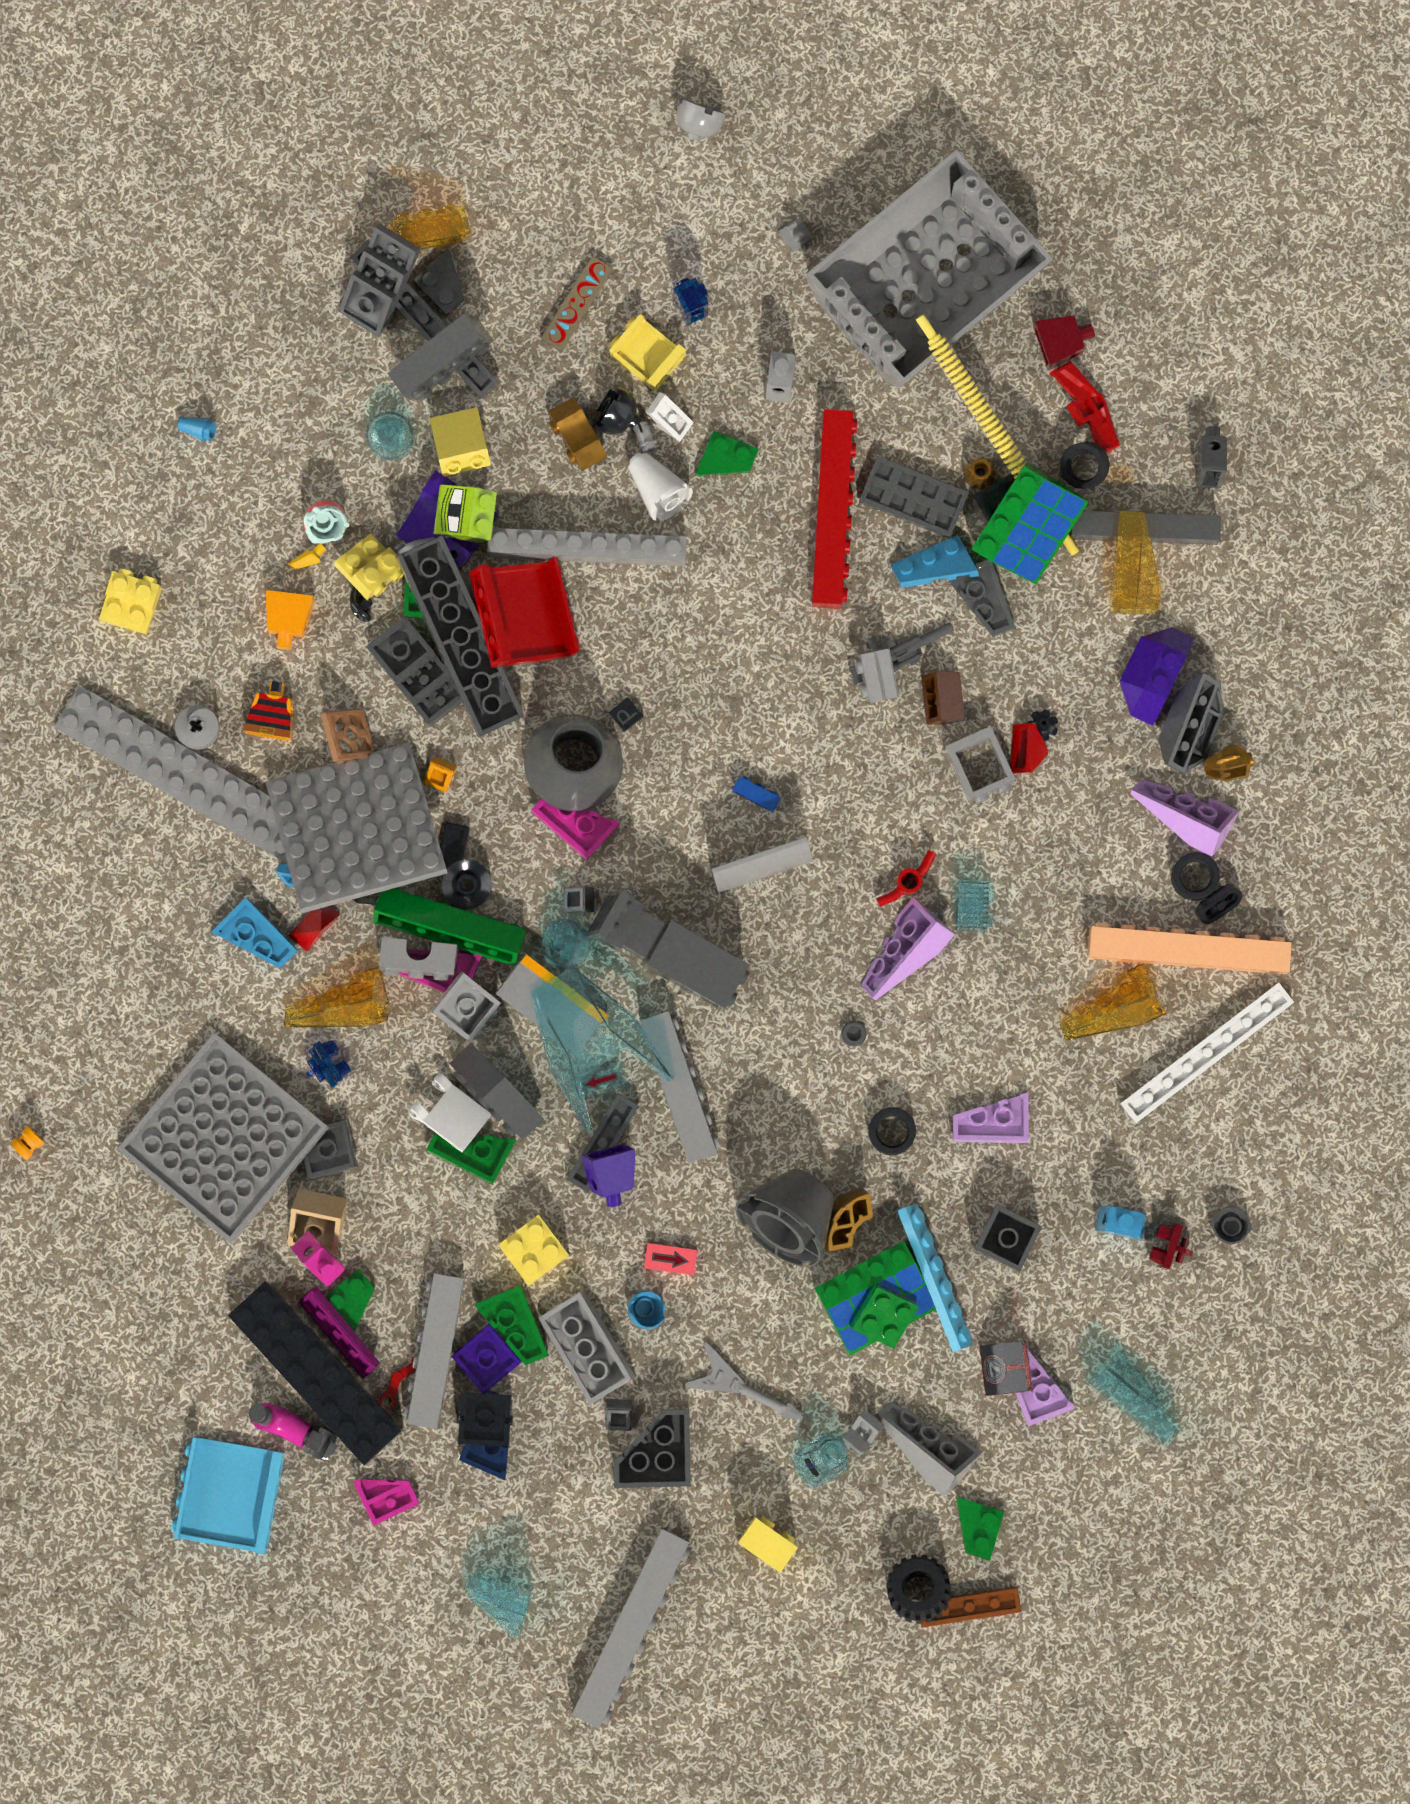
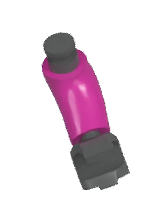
M263 1403L254 1404L249 1409V1418L257 1429L277 1435L301 1448L304 1446L303 1451L324 1462L329 1459L330 1455L334 1454L337 1448L336 1434L317 1425L312 1429V1425L284 1407Z

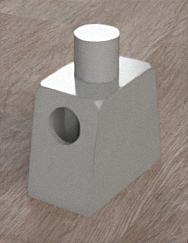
M771 352L765 400L790 403L796 354ZM774 388H781L784 391H777Z

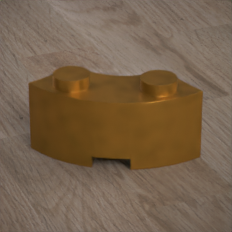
M574 397L548 411L552 419L548 423L555 435L560 434L569 450L565 453L572 465L577 463L581 471L607 458L599 438Z
M861 1188L854 1189L843 1194L834 1202L825 1250L834 1251L852 1247L853 1236L857 1228L864 1221L873 1218L869 1192Z

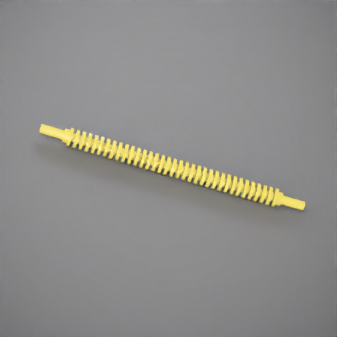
M922 314L916 321L929 339L927 341L930 345L928 347L929 350L935 349L932 352L933 356L938 355L935 358L937 362L942 360L939 363L940 367L945 366L942 370L944 372L949 371L946 376L948 378L952 377L950 379L951 383L956 382L953 385L954 388L960 387L957 390L958 394L963 393L960 396L962 400L967 398L964 403L966 405L970 404L968 406L969 410L974 409L971 412L972 415L978 414L975 420H981L978 423L979 426L985 425L982 428L983 432L989 430L985 435L987 437L992 436L989 441L991 443L994 442V448L998 447L996 449L997 453H1001V459L1005 458L1003 460L1005 464L1009 463L1007 468L1012 469L1010 472L1012 475L1016 474L1014 476V479H1016L1026 463L1024 456H1020V450L1016 451L1018 447L1013 445V439L1009 440L1011 436L1009 434L1005 435L1007 430L1002 429L1004 427L1002 423L998 424L1000 422L999 418L994 419L997 415L995 412L991 413L993 411L992 407L987 408L990 404L988 402L983 403L986 398L984 396L980 397L982 395L981 391L976 392L979 389L978 386L972 387L975 382L974 380L969 381L972 378L970 375L965 376L968 371L966 369L961 371L964 365H958L961 362L959 358L954 360L957 354H951L954 351L952 347L947 349L950 346L949 342L943 344L947 339L942 337L940 333L937 334L926 316ZM1068 534L1063 544L1069 553L1074 555L1079 552V548Z

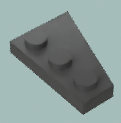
M985 560L974 564L979 576H957V580L949 581L992 637L1016 629L991 561Z

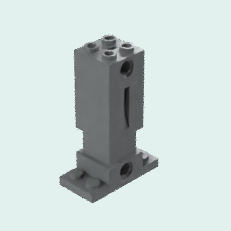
M623 889L608 894L586 933V937L594 941L598 940L613 950L621 948L642 959L641 966L717 1009H726L727 1006H732L738 995L735 992L738 985H743L750 974L747 970L749 967L748 963L673 920L663 922L643 910L645 904L632 898L631 894Z

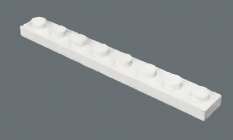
M1277 983L1129 1096L1120 1105L1136 1124L1288 1008L1294 1001L1280 983Z

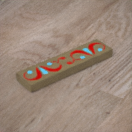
M594 256L591 257L541 337L543 341L563 352L614 271L611 266Z

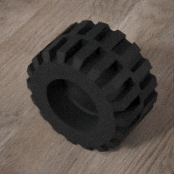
M916 1554L911 1555V1559L908 1560L904 1557L899 1565L896 1563L893 1566V1572H889L888 1582L886 1583L887 1595L892 1609H895L900 1618L903 1616L910 1623L912 1620L916 1621V1624H922V1621L925 1620L929 1623L932 1622L934 1617L938 1619L942 1615L941 1612L943 1610L946 1611L948 1608V1602L951 1600L950 1579L942 1564L939 1565L933 1557L931 1560L928 1559L927 1555H922L921 1557H917ZM925 1577L933 1582L934 1592L927 1600L915 1602L905 1596L904 1587L912 1578Z

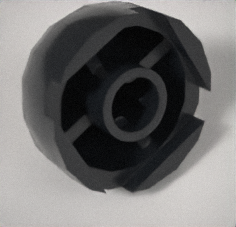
M617 384L614 385L615 391L610 389L601 401L597 412L600 411L601 415L599 420H593L594 428L609 435L621 434L628 427L632 429L638 420V415H636V399L629 391Z

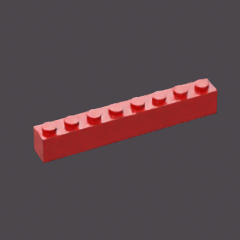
M824 409L812 595V607L841 609L842 602H847L848 588L843 587V580L849 576V563L844 562L845 554H850L851 539H846V530H851L852 515H847L848 505H853V491H849V481L854 482L855 467H850V459L856 455V443L852 442V433L857 434L858 419L853 418V411Z

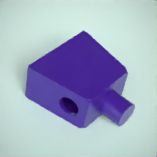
M620 1144L581 1155L591 1191L600 1197H606L608 1207L620 1206L622 1204L620 1193L632 1190L634 1187L635 1149L625 1144Z

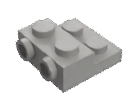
M460 972L430 1011L465 1040L471 1042L472 1039L475 1040L481 1035L483 1025L487 1020L495 1017L501 1002L466 974Z

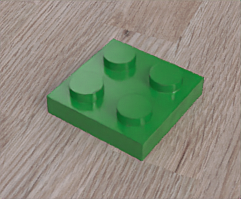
M875 1283L852 1320L850 1327L852 1330L894 1349L918 1310L919 1305Z

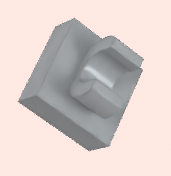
M800 218L779 231L780 236L792 253L813 240V237Z

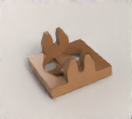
M363 708L331 711L321 714L333 762H337V765L350 760L368 757L372 752H375ZM342 721L344 727L341 731L336 732L335 723ZM347 728L354 732V740H350L347 737ZM361 737V746L358 750L356 742ZM343 739L349 745L351 753L343 750L338 740Z

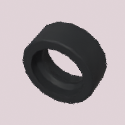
M1085 441L1073 444L1065 450L1061 457L1060 470L1062 477L1067 484L1074 488L1088 489L1098 486L1109 473L1110 462L1108 454L1101 446L1094 442ZM1080 451H1089L1097 458L1098 471L1091 479H1079L1072 471V459Z
M1200 852L1188 853L1181 857L1174 865L1171 873L1172 886L1176 893L1184 899L1191 901L1203 900L1211 895L1217 888L1220 879L1219 868L1216 862L1207 854ZM1189 863H1202L1210 873L1209 884L1200 891L1187 889L1181 881L1182 869Z
M888 1107L880 1110L872 1118L868 1136L871 1144L877 1151L885 1155H898L905 1152L913 1144L916 1137V1125L907 1111L898 1107ZM897 1117L905 1123L907 1136L901 1144L888 1146L879 1139L877 1134L878 1126L884 1118Z

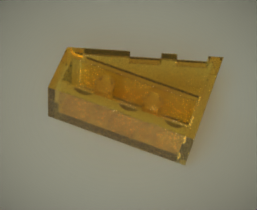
M447 205L442 207L441 210L436 211L424 209L419 211L418 214L412 215L407 212L395 216L388 227L389 230L421 249L431 247L440 249L462 243L471 235L464 206L455 207V205Z

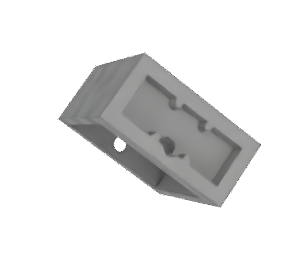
M991 726L945 746L944 750L968 803L975 801L976 804H980L988 800L989 794L997 791L998 794H1002L1012 789L1011 785L1014 784L1016 779ZM989 741L1006 778L973 792L957 755Z

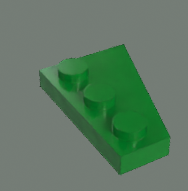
M435 1132L426 1152L493 1185L516 1139L476 1135L465 1150L461 1152Z
M521 1285L474 1304L525 1366L549 1356Z

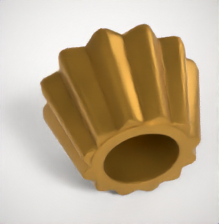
M980 456L976 459H970L969 464L965 465V471L963 472V475L966 477L965 482L970 484L971 488L977 487L979 490L990 486L991 483L995 482L994 476L997 474V471L994 469L995 464L989 462L988 458L982 459ZM980 469L984 471L985 475L978 476L975 472Z

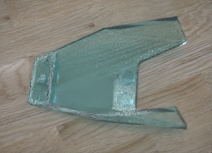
M571 966L530 993L550 1071L587 1134L593 1133L595 1129L590 1123L581 1080L585 1075L622 1051L628 1050L668 1082L675 1079L635 1015L575 967Z

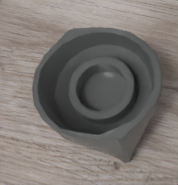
M1235 1206L1222 1208L1209 1221L1216 1237L1227 1244L1240 1243L1252 1229L1247 1214Z

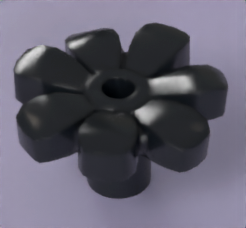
M1043 710L1041 715L1035 711L1031 714L1033 721H1028L1027 724H1036L1043 740L1048 741L1049 734L1052 736L1057 734L1058 729L1054 725L1058 723V719L1055 716L1050 718V711Z

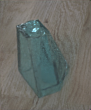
M475 1571L473 1576L468 1575L464 1590H468L467 1597L512 1638L519 1639L534 1589Z

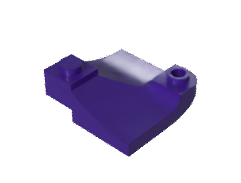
M435 470L422 489L421 495L396 534V537L409 544L415 540L441 536L433 534L440 485H458ZM494 511L493 524H494V522L496 521V519H497L498 516H499V514L496 513L495 511ZM443 536L450 553L455 552L458 554V557L454 560L458 569L465 566L480 545V543Z

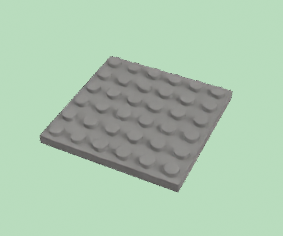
M410 743L375 751L368 757L350 760L337 765V762L265 781L301 914L447 874Z
M213 1033L117 1149L225 1240L233 1244L329 1127L221 1037Z

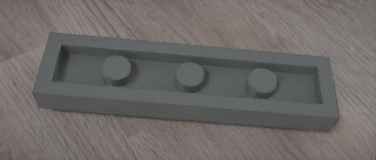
M617 1094L581 1155L616 1146L640 1106ZM580 1156L566 1180L589 1192L590 1186Z

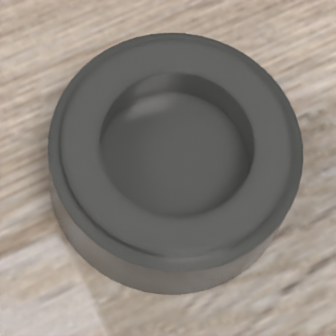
M857 1021L847 1023L841 1032L844 1043L851 1047L861 1045L867 1035L865 1027Z

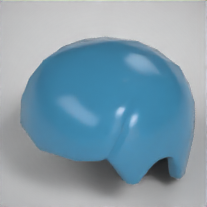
M650 1290L638 1291L629 1300L628 1316L634 1325L642 1329H653L664 1322L666 1305L657 1293Z

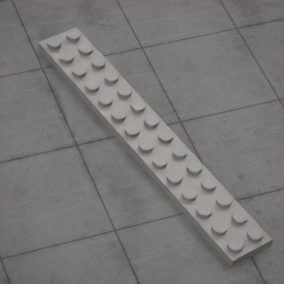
M79 685L55 724V729L287 864L269 795Z

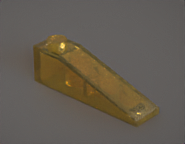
M1144 963L1119 974L1114 978L1117 982L1107 991L1101 988L1096 992L1098 997L1090 1004L1082 1003L1061 1019L1059 1023L1065 1040L1068 1041L1140 1026L1165 1015L1166 1012L1161 998Z
M379 966L350 975L351 981L338 988L335 983L328 986L329 990L320 997L312 994L286 1007L284 1016L285 1028L365 1027L388 1021L389 1000Z

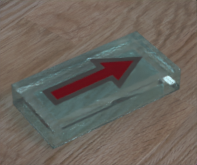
M621 1062L573 1076L579 1100L628 1087Z

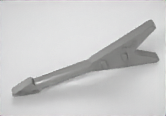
M708 1343L704 1345L712 1366V1373L709 1376L687 1382L685 1384L686 1388L742 1393L782 1413L783 1418L803 1419V1416L791 1403L786 1405L746 1385Z

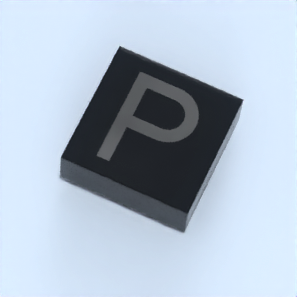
M628 697L609 712V715L624 733L644 717Z

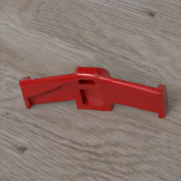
M1071 361L1051 371L1049 375L1053 376L1075 400L1066 407L1077 426L1080 427L1088 422L1094 442L1101 446L1106 453L1119 447L1120 443L1107 407V402L1102 393L1097 391Z

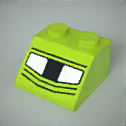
M440 485L433 534L476 543L491 541L497 492L476 487Z

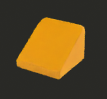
M434 757L428 768L424 784L447 792L457 765Z

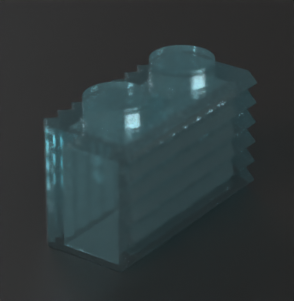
M959 880L956 932L987 933L988 927H992L993 913L988 912V905L993 903L994 888H989V881Z

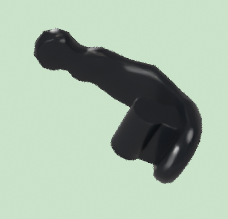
M353 586L350 594V608L359 620L369 622L372 620V615L368 614L367 611L372 608V600L364 598L362 603L357 604L358 590Z

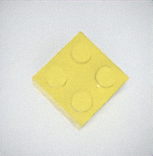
M539 1214L498 1245L528 1286H531L570 1256Z
M763 1515L760 1519L755 1516L738 1543L781 1573L798 1548L794 1544L796 1538L784 1530L781 1534L774 1530L775 1524Z

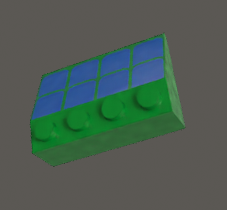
M1026 461L971 549L992 563L1037 584L1089 501Z
M904 1241L814 1288L849 1356L876 1342V1340L856 1332L850 1327L852 1320L875 1283L919 1305L910 1323L936 1310L926 1282Z

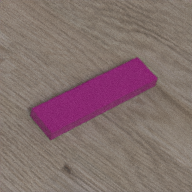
M316 1286L299 1301L300 1305L362 1379L367 1377L381 1364Z

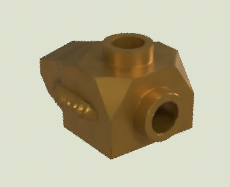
M1228 745L1214 756L1205 760V775L1211 779L1225 782L1249 776L1250 767L1254 766L1252 754L1247 752L1244 746Z

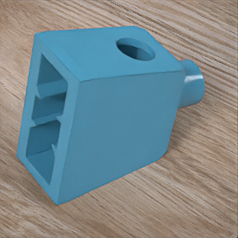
M1100 1206L1095 1231L1142 1241L1147 1216L1145 1213L1114 1206Z

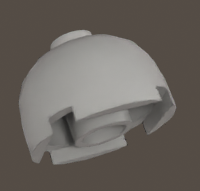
M681 98L676 116L680 128L687 132L686 137L700 141L701 137L710 138L720 131L726 113Z

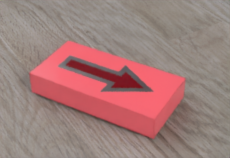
M647 1243L644 1268L694 1275L697 1250Z

